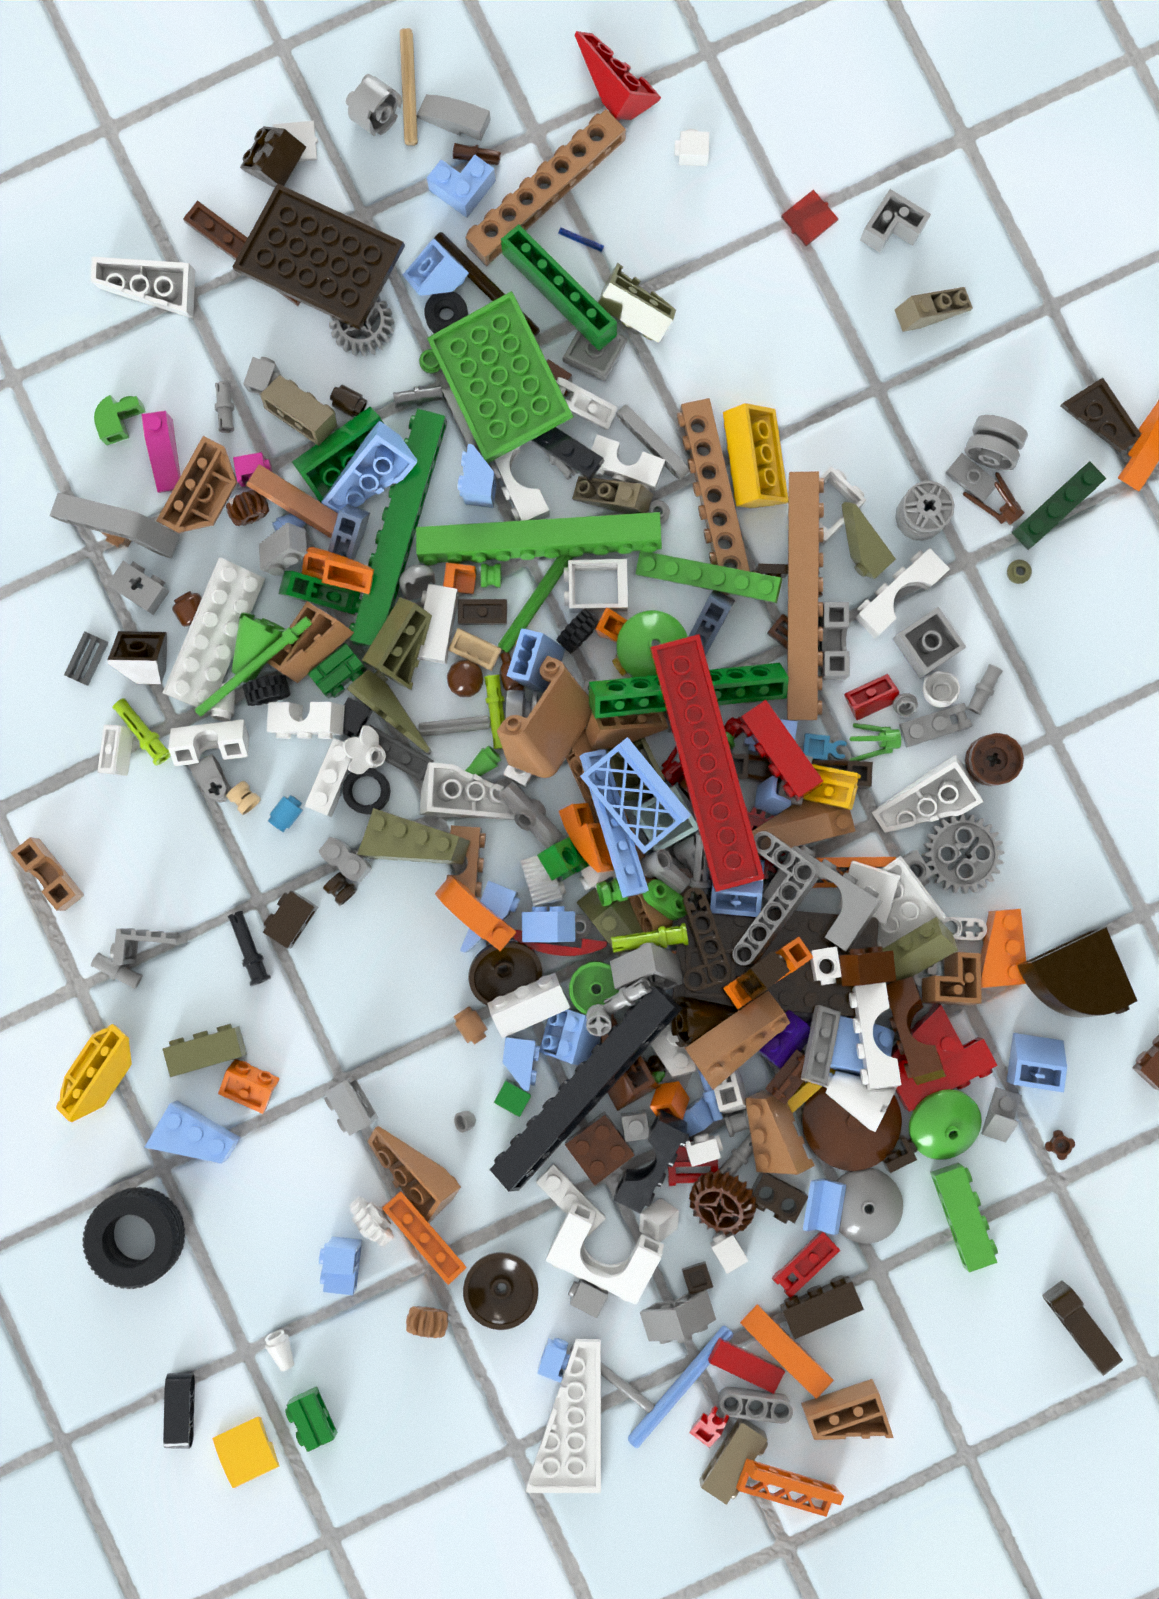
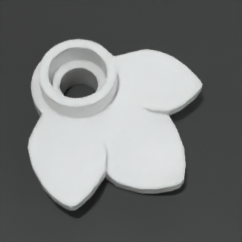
M363 725L359 738L350 737L343 743L345 754L352 759L348 770L352 773L363 774L369 767L376 768L385 761L386 753L379 745V735L370 726Z

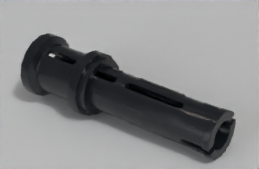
M243 911L235 912L234 915H228L244 957L242 965L246 967L251 979L249 982L250 986L270 980L271 976L266 973L262 962L264 960L263 955L257 952Z

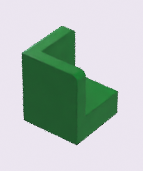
M506 1079L494 1103L520 1117L531 1098V1094L515 1086L513 1081Z

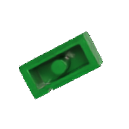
M345 643L307 674L329 699L331 696L336 698L345 691L344 686L350 681L354 682L364 674L363 671L366 667Z
M313 1387L304 1393L292 1397L288 1401L287 1408L285 1409L287 1419L290 1423L294 1422L297 1428L296 1439L301 1447L305 1446L307 1452L335 1439L338 1432L318 1387Z

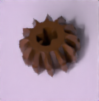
M254 490L236 495L226 504L228 516L235 526L252 524L264 518L270 511L266 498Z

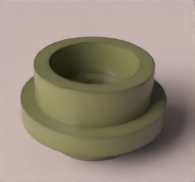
M1020 559L1011 562L1007 568V577L1015 584L1025 583L1032 574L1029 563ZM1016 568H1022L1023 575H1018Z

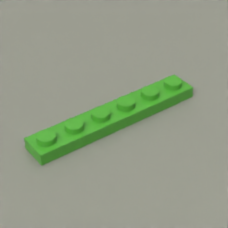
M640 551L635 572L638 576L773 603L778 601L782 578L643 551Z

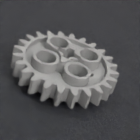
M962 814L959 815L957 821L955 816H949V823L945 819L940 820L942 828L936 825L932 827L936 833L935 835L927 834L931 843H924L923 846L928 848L929 852L923 853L922 856L929 857L930 861L926 862V864L932 867L933 875H937L935 883L944 881L943 889H948L952 885L953 893H957L960 887L962 894H967L969 887L972 892H977V884L981 888H986L985 880L994 882L995 880L991 874H1000V871L995 866L1004 863L998 859V855L1005 854V852L997 849L1003 842L995 841L994 838L999 833L989 832L992 827L991 824L982 826L983 818L975 822L974 815H969L966 820L965 815ZM960 830H964L967 833L968 838L965 843L958 840L957 835ZM977 837L979 839L978 842L965 853L967 858L959 859L953 868L949 870L948 866L960 857L961 852L959 850L967 849ZM944 847L948 848L951 852V857L948 861L943 860L941 857V850ZM978 847H982L985 850L986 855L983 860L978 859L976 856V849ZM962 864L966 865L969 869V874L966 878L961 877L959 874V868Z

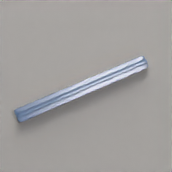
M722 1326L656 1403L652 1411L628 1436V1441L635 1448L640 1447L709 1366L708 1358L718 1339L721 1338L729 1342L733 1338V1332L728 1327Z

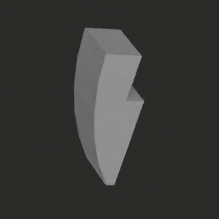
M426 94L416 115L417 118L460 136L461 133H464L480 141L491 120L489 110L450 97Z

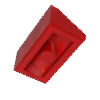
M888 674L844 694L856 720H860L892 705L894 699L900 695L898 688Z

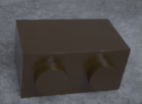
M290 891L288 894L285 892L277 903L280 907L275 914L271 913L263 924L266 927L263 933L287 949L293 947L319 908L295 891Z

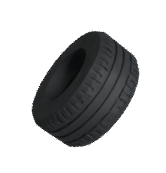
M127 1188L108 1197L93 1210L84 1227L82 1246L84 1248L83 1252L86 1255L85 1259L88 1260L87 1263L90 1265V1269L95 1271L94 1274L99 1276L98 1278L117 1288L136 1289L154 1283L174 1266L184 1247L185 1227L182 1220L183 1217L180 1216V1211L177 1209L178 1207L173 1204L172 1200H169V1197H165L160 1191H154L151 1188ZM123 1216H139L151 1226L155 1236V1247L149 1257L143 1260L132 1259L124 1255L117 1247L114 1230L117 1221Z

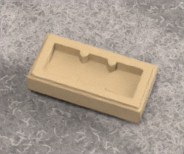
M458 628L448 650L493 671L502 648Z

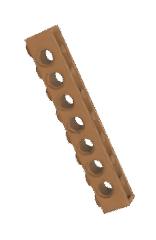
M607 109L601 114H595L586 128L583 130L579 129L566 146L562 145L556 150L554 157L548 162L544 161L541 163L532 177H526L513 194L509 193L503 198L502 204L499 207L491 209L478 226L473 225L468 230L465 237L467 247L487 267L502 253V237L518 224L525 231L625 141L626 129ZM598 136L601 137L602 140L593 141L591 138ZM577 152H582L585 154L582 157L574 156V154ZM559 168L567 169L565 173H558L556 170ZM541 184H548L550 186L547 189L539 188ZM526 199L532 201L530 205H523L521 202ZM508 215H512L515 217V219L512 221L504 220V218ZM490 231H495L498 233L494 237H488L486 235Z
M710 398L681 404L680 412L677 413L679 427H684L685 436H682L684 450H689L691 459L687 460L690 474L694 473L696 482L693 483L695 497H700L701 501L698 510L700 519L705 520L707 529H704L706 544H711L712 552L709 553L710 563L718 566L732 563L736 569L750 572ZM700 424L704 430L697 433L692 430L691 426ZM705 447L708 449L709 454L701 456L697 453V449ZM710 470L714 473L715 477L706 479L703 477L702 472ZM715 493L720 497V501L713 503L708 500L707 496ZM720 516L725 520V524L717 526L714 524L713 518ZM720 540H727L730 542L731 547L726 550L721 549L718 542Z

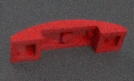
M516 929V933L512 937L533 950L559 956L584 955L601 950L607 946V941L582 938L581 948L539 942H522V930Z

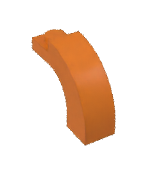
M452 875L436 891L435 895L459 920L499 951L504 948L516 933L514 928L488 909L465 885Z
M800 937L795 938L775 952L785 959L790 970L782 978L814 958ZM736 978L723 989L736 1008L739 1009L752 999L737 982L738 978Z

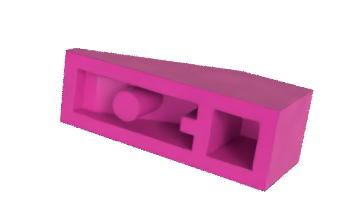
M166 411L142 414L144 437L157 492L173 491L180 478L173 419Z

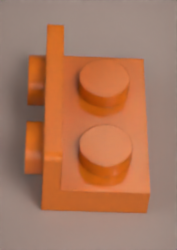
M235 1059L225 1072L218 1094L263 1114L267 1109L279 1078L270 1072L253 1067L245 1061Z

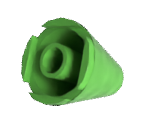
M241 612L231 672L235 675L282 637V632L285 631V628L265 618H255L254 620V614ZM266 663L243 682L247 683L249 680L256 679Z

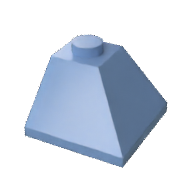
M433 238L404 272L403 276L413 289L422 296L453 292L463 284L469 272Z

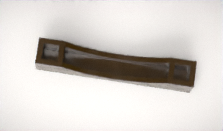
M731 753L739 781L764 782L771 776H774L768 768L770 762L765 756L761 758L757 755ZM812 760L814 765L858 773L861 775L857 783L858 788L867 789L872 787L873 762ZM777 777V783L781 784L782 779Z

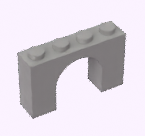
M803 845L800 849L794 846L793 849L818 868V879L830 880L839 888L843 900L842 910L825 938L849 952V949L853 948L881 905L882 901L877 898L879 893L868 886L862 889L856 885L858 880L846 872L843 876L835 871L836 865L825 858L820 862L814 858L816 853ZM789 853L783 865L791 861V853ZM809 866L804 867L800 872L803 880L809 879L812 875V870ZM779 869L762 896L770 900L788 874ZM794 887L786 890V898L793 900L796 897L797 891Z

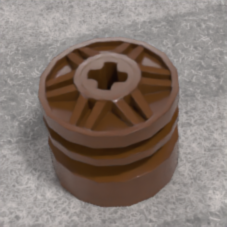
M993 733L982 736L972 742L966 751L964 762L967 772L974 781L981 785L996 786L1009 783L1019 775L1023 768L1024 755L1021 746L1014 738L1007 734ZM994 755V760L997 761V764L989 766L990 761L986 759Z

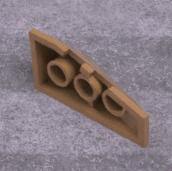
M803 799L801 806L792 804L775 817L754 829L752 833L755 836L758 832L767 831L793 848L794 846L845 835L856 830L849 809ZM769 837L761 841L762 850H766L771 846V839Z
M377 1126L367 1142L384 1168H389L394 1178L392 1183L395 1188L400 1187L407 1199L426 1221L430 1223L454 1199L461 1186L457 1183L455 1177L450 1175L439 1164L383 1128Z

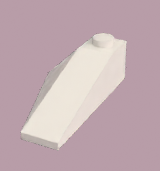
M954 755L873 810L872 814L886 833L912 827L923 822H933L940 818L962 815L984 801L969 773L957 755Z
M428 763L421 788L420 815L514 820L515 814L498 796V793L504 788L503 786L493 784L482 779L481 776L466 772L453 764Z

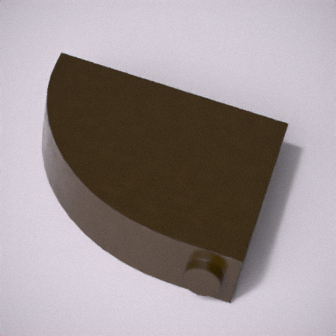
M1107 927L1090 930L1017 965L1025 983L1033 994L1046 1006L1063 1015L1084 1018L1107 1015L1114 1012L1115 1014H1120L1130 1010L1129 1005L1138 1001Z

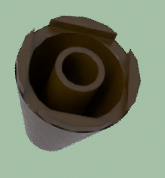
M684 996L676 997L674 1000L683 1009L670 1022L672 1036L678 1037L679 1042L675 1043L679 1047H687L738 1012V1009L733 1006Z

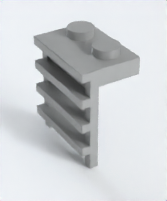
M134 928L116 929L115 943H112L110 949V957L113 958L112 964L136 963L138 941L176 944L177 942L187 943L188 938H179L178 932L135 930Z

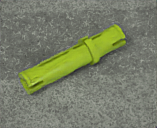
M489 675L484 677L487 690L485 701L488 704L493 749H503L497 729L505 720L503 710L505 699L501 692L500 675Z

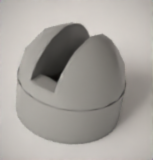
M462 1111L455 1115L454 1123L457 1130L463 1133L475 1126L476 1118L473 1113Z

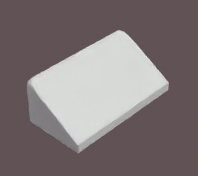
M104 725L97 773L128 775L134 735L129 727Z

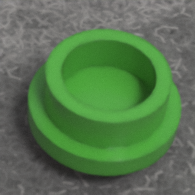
M432 349L425 350L420 355L419 364L424 372L434 374L440 371L441 367Z

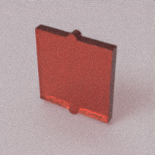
M814 189L781 215V218L791 228V233L796 234L805 246L809 245L839 219L828 207V202H824Z

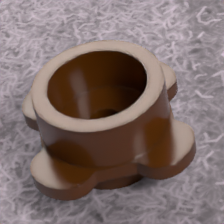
M1055 1130L1052 1139L1045 1143V1149L1048 1152L1055 1153L1059 1160H1065L1072 1151V1148L1075 1147V1141L1064 1136L1061 1130Z

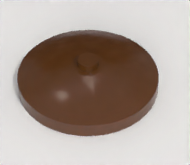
M824 1086L804 1103L801 1122L805 1139L812 1151L822 1161L835 1168L846 1171H859L871 1168L882 1162L886 1155L893 1151L899 1140L902 1116L895 1095H893L876 1132L869 1130L826 1094L827 1088Z

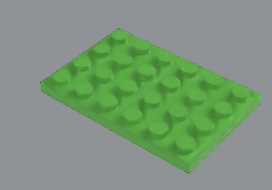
M512 291L427 338L481 454L487 463L574 417Z

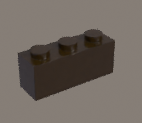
M843 1275L831 1279L830 1284L823 1287L817 1285L809 1288L807 1294L800 1297L798 1295L788 1297L780 1305L794 1339L864 1310L852 1280L849 1276L844 1277Z

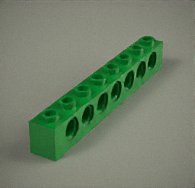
M781 663L709 670L719 706L787 699L789 677ZM657 675L589 682V705L595 719L667 711Z

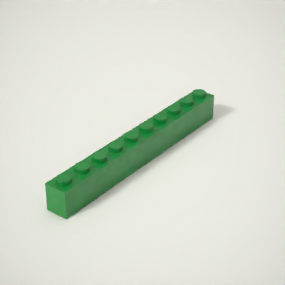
M417 408L416 415H412L408 428L411 432L409 438H405L404 442L416 457L417 463L402 481L397 484H391L388 496L391 498L389 507L384 508L382 514L384 525L382 530L377 532L375 544H378L375 553H371L368 566L374 569L371 593H363L362 600L358 599L355 607L357 618L355 623L352 622L349 627L354 632L350 636V641L355 645L370 648L395 606L400 589L399 579L406 568L416 527L419 523L446 430L447 420L444 415Z

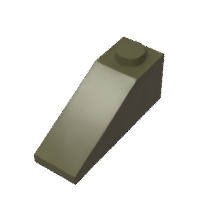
M844 502L841 506L850 557L856 564L854 568L862 577L867 576L875 579L896 558L858 506L854 503Z

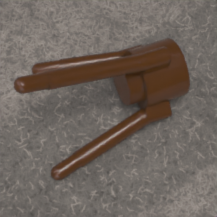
M999 472L995 473L999 482H995L994 485L1006 502L999 508L1002 512L1001 514L969 493H963V496L995 517L1000 524L1006 521L1011 525L1025 513Z

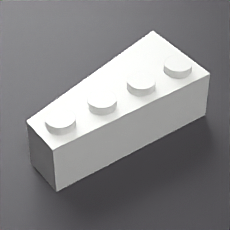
M92 257L91 282L99 289L193 319L196 270L189 263Z

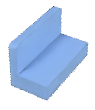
M825 1178L810 1182L803 1230H819L832 1235L839 1234L846 1184Z

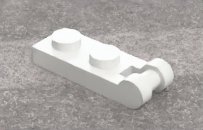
M558 377L557 383L563 396L566 390L571 392L569 399H565L571 412L605 430H609L618 407L570 381Z

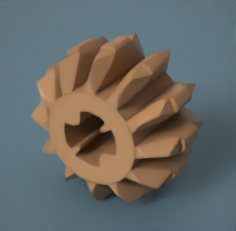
M413 1306L407 1314L406 1331L420 1337H444L448 1328V1313L441 1309Z

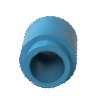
M292 795L288 798L283 796L269 814L271 817L268 819V822L284 832L286 828L289 829L302 813L303 809L300 807L302 802Z

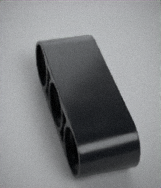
M168 1373L166 1376L164 1388V1448L190 1449L192 1447L195 1403L194 1373Z

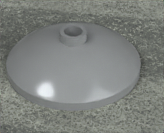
M868 1168L859 1171H848L836 1181L846 1184L839 1232L843 1236L857 1243L869 1244L879 1242L895 1231L902 1218L903 1199L898 1186L887 1174L874 1168ZM871 1204L873 1206L872 1211L869 1213L865 1212V1206Z

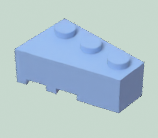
M177 1100L169 1104L144 1148L223 1163L230 1157L241 1137Z

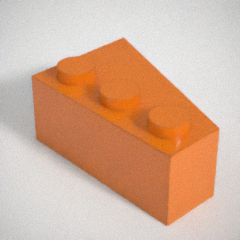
M1021 909L989 911L986 921L987 933L982 940L981 988L1026 984L1017 967L1018 964L1026 961Z

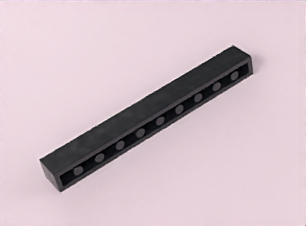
M651 987L652 991L642 996L641 1001L636 1006H632L626 1011L624 1020L611 1028L607 1039L592 1049L590 1058L587 1061L581 1062L576 1067V1073L573 1077L567 1079L559 1086V1092L556 1096L548 1099L543 1104V1110L538 1116L532 1117L527 1122V1128L523 1133L516 1135L510 1141L511 1146L506 1152L500 1153L494 1159L495 1164L489 1170L508 1192L519 1191L683 1009L663 988Z

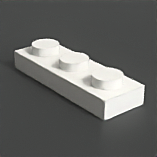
M555 1164L536 1181L566 1214L573 1201L596 1211L593 1224L587 1236L606 1219L604 1214Z

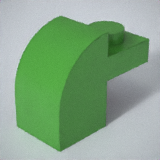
M109 395L100 401L95 409L94 423L99 438L106 445L129 438L124 420L146 412L141 400L137 396H126L121 398L120 402H116Z

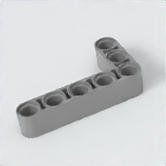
M57 493L49 515L68 524L129 539L167 558L173 557L180 538L178 533L140 513L62 493Z
M767 831L758 832L754 836L757 851L788 875L733 950L735 962L744 966H752L759 961L819 878V870L812 862ZM769 837L771 839V846L766 850H762L761 841ZM784 852H790L791 861L783 865L780 861L781 855ZM809 866L812 870V875L809 879L803 880L800 872L804 867ZM790 887H794L797 891V895L793 900H788L785 895L786 890ZM775 907H779L782 915L780 919L774 921L771 918V911ZM761 927L767 932L766 938L763 941H759L756 938V932ZM748 947L752 955L745 962L741 957V952L744 948Z

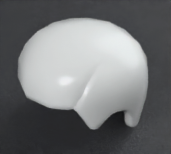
M937 670L925 677L922 692L925 700L930 705L940 708L954 703L959 698L961 687L958 679L950 672Z

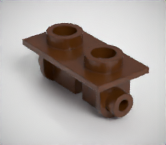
M797 1049L765 1088L784 1105L805 1081L801 1079L805 1056Z

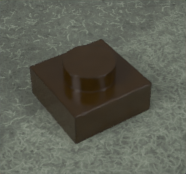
M705 1261L682 1268L690 1295L713 1288Z

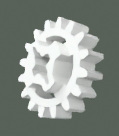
M360 1196L349 1205L350 1211L355 1215L352 1221L364 1237L369 1238L371 1241H376L383 1247L394 1238L392 1230L388 1227L391 1225V1222L379 1206H376L373 1202H367L364 1197L361 1198Z

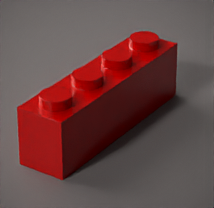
M767 700L741 716V730L747 738L751 736L756 742L754 745L755 750L761 758L765 756L770 762V765H768L769 770L775 778L780 777L784 782L782 787L789 798L794 797L796 801H799L822 785L823 779Z
M977 1037L963 1044L965 1050L943 1060L942 1065L946 1077L916 1085L913 1078L901 1082V1085L896 1087V1093L903 1107L909 1112L914 1111L924 1098L934 1092L952 1090L956 1087L958 1090L963 1089L971 1084V1079L977 1076L983 1078L993 1072L992 1068L998 1065L985 1040Z

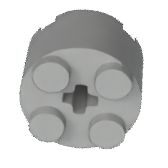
M366 74L355 91L350 92L346 98L348 115L353 122L371 135L376 136V133L383 135L392 127L398 117L395 111L397 106L401 108V95L377 77Z

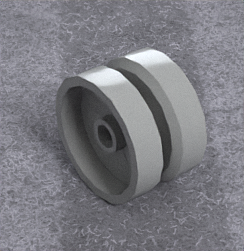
M996 415L979 416L972 429L974 435L968 439L964 449L965 454L970 459L986 467L997 470H1013L1020 457L1018 450L1024 447L1027 440V431L1021 425L1004 417Z

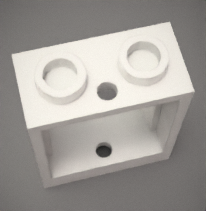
M831 466L820 477L824 478V484L828 481L850 503L856 504L859 509L866 501L864 493L857 486L852 487L846 481L845 474L839 469L835 470ZM843 516L829 530L819 522V528L824 529L823 543H819L821 546L845 524Z
M627 559L568 560V567H564V582H569V591H564V606H569V613H580L585 608L591 613L604 612L606 607L614 612H628ZM617 570L618 603L575 604V571Z

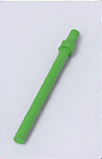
M305 616L292 628L288 627L282 632V637L195 708L196 713L199 716H203L286 645H292L299 639L298 635L312 625L311 620Z

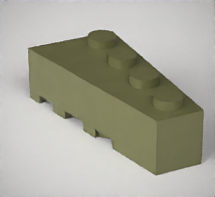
M373 808L357 855L368 859L463 865L470 841Z

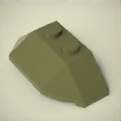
M593 888L576 902L611 947V937L643 933L629 899L622 902L616 900L611 905L603 907L596 888ZM625 950L616 953L619 956L621 953L631 952L634 950Z

